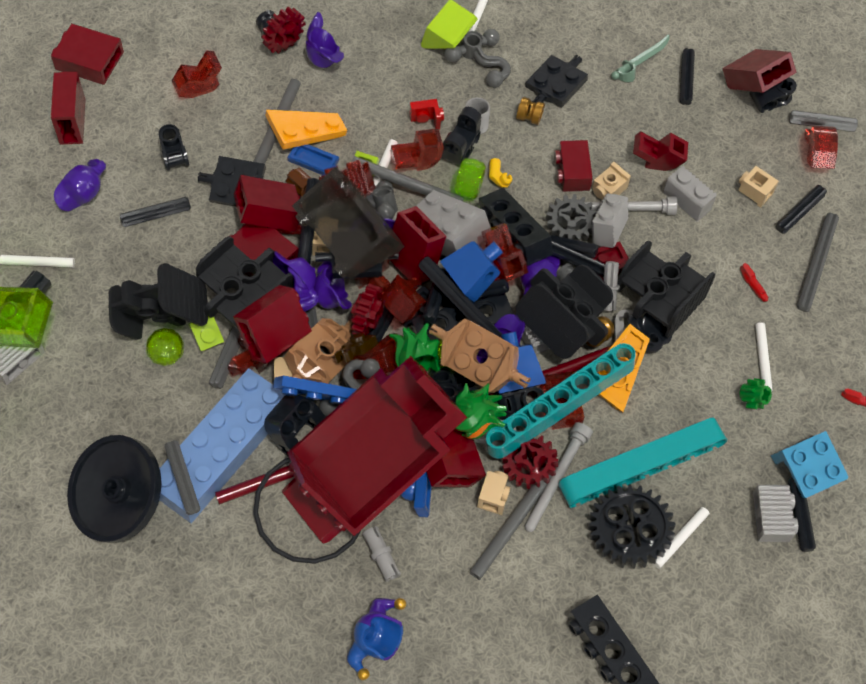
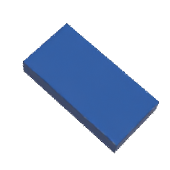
M308 144L293 147L287 157L289 162L328 178L339 162L338 156Z

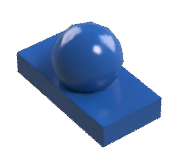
M427 472L400 496L405 500L414 501V509L419 517L428 518L432 487Z

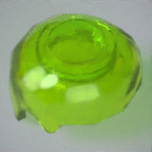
M161 328L155 330L146 342L147 355L155 364L162 366L174 364L184 354V341L181 335L173 329Z

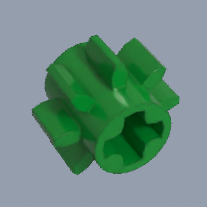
M747 379V383L741 386L739 395L743 402H747L746 408L763 409L764 405L770 402L772 391L769 386H764V379Z

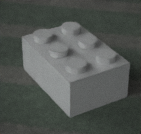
M433 190L417 205L447 236L441 252L445 256H449L471 241H475L479 245L492 232L485 210Z

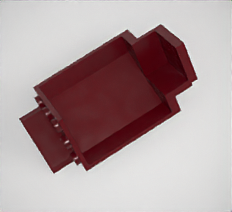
M412 356L405 360L389 376L380 368L287 452L291 460L289 465L295 472V478L284 487L282 493L323 544L330 542L341 531L348 530L355 536L451 450L444 438L467 417L452 402L439 384L431 378L421 364L419 365Z

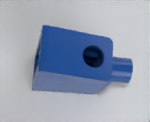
M471 241L440 262L464 295L475 302L499 276L500 271L493 261L504 252L495 241L484 250L475 241Z
M516 332L501 334L502 339L518 347L519 359L517 369L519 373L531 379L530 383L525 382L529 384L527 387L545 384L546 381L532 345L519 346ZM509 381L502 389L495 393H505L523 389V387L514 381Z

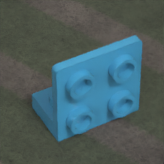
M826 431L770 455L775 464L784 461L803 498H808L848 479V474Z

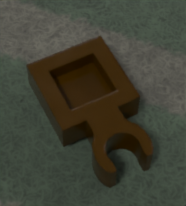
M357 333L349 338L350 341L342 345V349L335 352L334 355L337 363H340L342 360L348 363L355 356L363 355L378 345L375 335Z

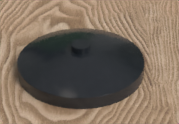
M110 435L95 441L80 455L69 478L67 501L72 520L84 535L101 542H122L138 534L151 520L159 503L162 482L159 464L149 447L135 438L124 435Z

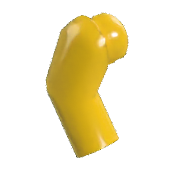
M490 159L489 179L500 188L508 187L512 183V176L510 174L507 176L506 172H500V159Z

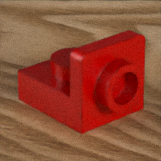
M437 99L410 102L409 115L411 122L418 121L424 123L433 119L435 129L440 130L441 121H444V111L442 107L439 108Z

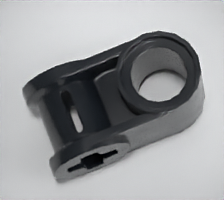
M788 77L763 93L750 91V95L761 113H765L764 110L771 111L774 108L789 104L792 101V94L795 92L797 84L794 79Z
M172 124L162 126L158 133L166 170L169 171L172 167L180 165L190 166L178 127Z
M532 386L493 394L502 395V399L498 400L497 403L507 407V411H504L506 416L499 417V420L507 419L528 405L526 396L530 391L535 392L536 399L544 394L543 391Z

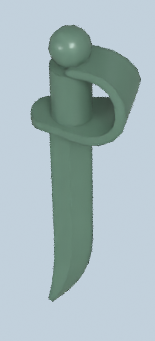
M669 35L632 60H624L622 62L623 66L613 71L611 78L614 80L619 79L623 82H633L635 80L636 66L661 51L667 45L670 38Z

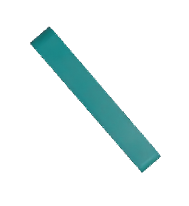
M626 343L616 345L502 421L506 424L504 427L495 426L490 429L486 435L489 455L496 459L506 457L521 447L522 443L530 441L630 374L635 367V349ZM626 357L629 360L623 362L620 361L618 358ZM607 371L609 374L600 375L597 372ZM580 384L587 385L588 388L579 389L577 388V386ZM559 398H564L568 400L565 403L556 402V400ZM538 412H544L547 414L544 417L535 416V414ZM517 426H523L526 428L524 431L521 432L513 430ZM496 440L504 441V444L501 446H495L492 443Z
M714 417L708 418L563 478L558 483V486L569 507L574 508L577 507V503L582 505L599 498V494L603 493L606 495L609 489L615 491L619 485L623 488V484L635 483L646 478L645 475L649 474V476L669 469L667 467L669 465H672V467L690 460V457L693 455L698 457L712 451L715 446L719 448L728 439Z

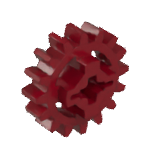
M287 7L285 11L280 9L278 15L274 13L273 18L267 21L268 27L263 28L265 32L261 36L264 40L262 42L263 45L272 53L276 51L280 54L282 49L286 51L289 45L293 46L300 39L298 35L304 32L302 27L306 25L303 21L305 17L294 7L292 9Z
M369 284V286H366L365 292L358 295L351 310V321L354 323L351 328L353 330L352 334L364 333V335H368L371 328L375 329L377 327V323L384 311V301L381 300L383 288Z
M541 435L538 440L533 438L528 442L522 443L521 447L502 458V463L504 464L503 471L508 473L509 481L516 479L517 487L521 486L522 483H526V488L530 489L531 484L535 483L539 488L541 480L548 484L550 482L549 475H556V468L554 467H558L557 450L552 449L551 441L544 443V436Z

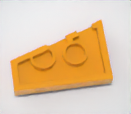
M266 110L265 116L282 150L346 136L347 129L338 113Z
M631 324L628 325L610 349L621 343L630 344L636 353L635 367L630 374L598 394L621 413L624 412L650 340ZM626 357L618 358L620 361L623 362L629 360ZM607 371L597 372L600 375L609 374Z

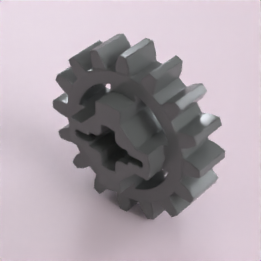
M565 194L563 201L556 198L554 205H549V212L546 214V220H548L546 227L548 229L552 228L551 235H559L560 237L579 241L583 238L587 241L589 234H592V220H594L593 217H595L597 210H591L593 203L585 204V197L577 200L576 194H573L572 199H569Z

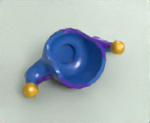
M376 598L371 604L369 613L363 615L356 623L354 643L349 650L347 662L358 673L360 680H366L370 676L368 669L363 668L362 660L366 656L386 661L394 656L398 650L403 636V625L399 620L386 615V612L392 608L403 610L406 607L404 599Z

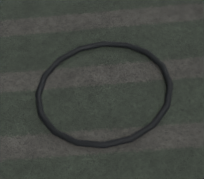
M285 458L266 473L256 490L253 515L259 535L272 551L292 562L316 564L338 557L355 543L360 532L355 536L353 535L351 540L335 553L315 559L294 557L282 551L264 533L258 514L260 494L269 477L286 463L291 462L290 458Z

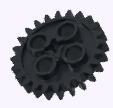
M629 484L627 491H623L619 485L616 494L609 489L607 498L600 495V504L594 503L592 509L594 512H590L589 520L593 521L588 526V530L593 531L590 535V540H597L595 549L603 548V558L609 554L612 556V564L619 559L621 560L622 568H624L626 562L631 563L632 569H635L637 562H640L643 568H645L647 559L655 564L657 555L664 557L665 549H670L672 543L669 540L674 539L675 533L672 530H674L676 525L675 522L670 521L673 518V512H666L668 503L659 504L661 500L660 495L655 498L651 497V489L645 494L642 493V486H639L637 491H633L631 484ZM623 506H626L628 508L629 517ZM641 508L646 513L638 514L634 511V509ZM609 515H618L621 520L614 521L609 518ZM632 527H636L635 536ZM651 532L655 537L646 538L642 533ZM635 537H636L637 542L639 543L640 547H637V546H636ZM625 538L629 541V544H620L617 539Z

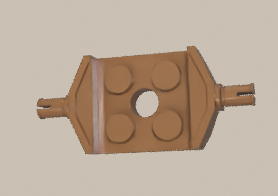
M322 318L311 328L312 332L290 348L284 358L292 372V377L328 384L348 364L344 360L337 363L334 353L342 349L341 346L350 341V334L353 331L351 330V324L353 323L351 319L344 326H340L332 319ZM320 346L327 347L330 354L323 353Z
M463 319L449 331H445L436 324H433L431 327L434 330H429V334L442 340L441 365L453 369L482 387L489 383L488 392H497L509 381H514L523 388L529 385L525 382L530 383L531 379L519 373L517 369L519 359L518 347L476 323ZM481 349H485L488 358L484 363L480 364L477 360V353Z

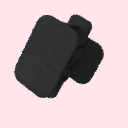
M231 236L225 237L217 246L213 247L210 252L200 259L196 267V276L217 294L205 306V314L212 318L219 312L237 329L238 327L233 316L278 285L293 288V275L291 273L285 274L273 264L275 251L271 248L266 249L257 259L252 260L234 245V239ZM247 272H252L255 274L252 277L244 276V274ZM229 288H234L238 290L235 293L226 292V290Z
M646 241L628 259L618 279V285H620L618 291L627 286L640 295L642 298L636 304L632 316L639 319L644 312L648 313L668 327L665 336L669 338L706 298L716 274L711 272L705 278L689 267L688 264L692 255L687 252L675 263L664 262L650 252L652 242Z
M161 264L157 269V284L140 285L127 280L122 282L121 286L114 285L109 289L108 308L110 325L114 332L135 340L142 338L143 322L150 318L154 322H168L178 327L185 325L186 321L198 326L206 325L208 316L205 314V306L208 300L205 283L199 277L170 264Z
M586 265L577 266L561 282L548 269L543 268L531 280L532 287L516 305V314L519 319L524 321L525 325L555 355L562 359H568L587 341L591 345L596 346L608 334V328L597 317L612 302L613 292L607 283Z

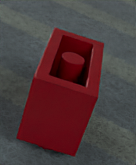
M588 140L560 141L559 150H555L554 159L555 164H559L560 168L557 169V183H561L562 192L590 191L593 176Z

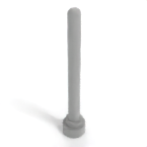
M666 196V199H661V201H627L629 211H661V213H666V215L677 214L676 196ZM592 202L591 210L598 211L602 202Z
M576 422L570 431L571 442L562 456L558 467H556V475L551 477L550 482L547 484L525 524L526 531L533 532L558 487V483L565 475L580 445L587 443L592 436L593 431L587 425Z

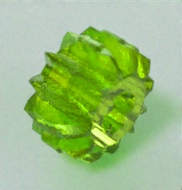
M465 158L462 161L455 183V192L458 195L468 199L478 197L484 180L485 164L473 158Z

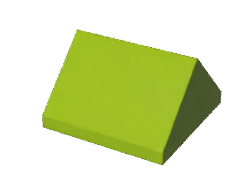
M449 0L426 27L421 47L425 49L455 48L478 20L477 17L453 0Z

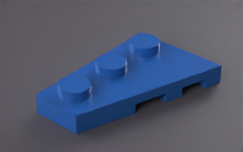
M284 375L275 377L273 388L282 390L281 394L297 396V394L305 395L307 399H328L334 404H342L357 390Z

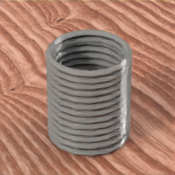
M471 98L467 101L465 107H473L481 114L480 131L482 134L487 131L489 126L490 104L483 98Z

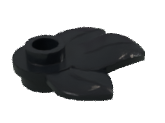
M645 313L643 318L639 319L633 317L632 314L628 316V325L631 324L650 339L645 353H657L663 345L671 341L672 335L669 338L665 336L668 327L663 326L661 322L648 313Z

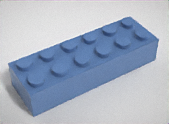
M248 368L180 445L200 511L192 515L186 514L169 459L160 467L162 485L159 500L192 523L215 497V492L221 490L268 435L264 428L265 418L285 396L281 394V390L273 388V384Z

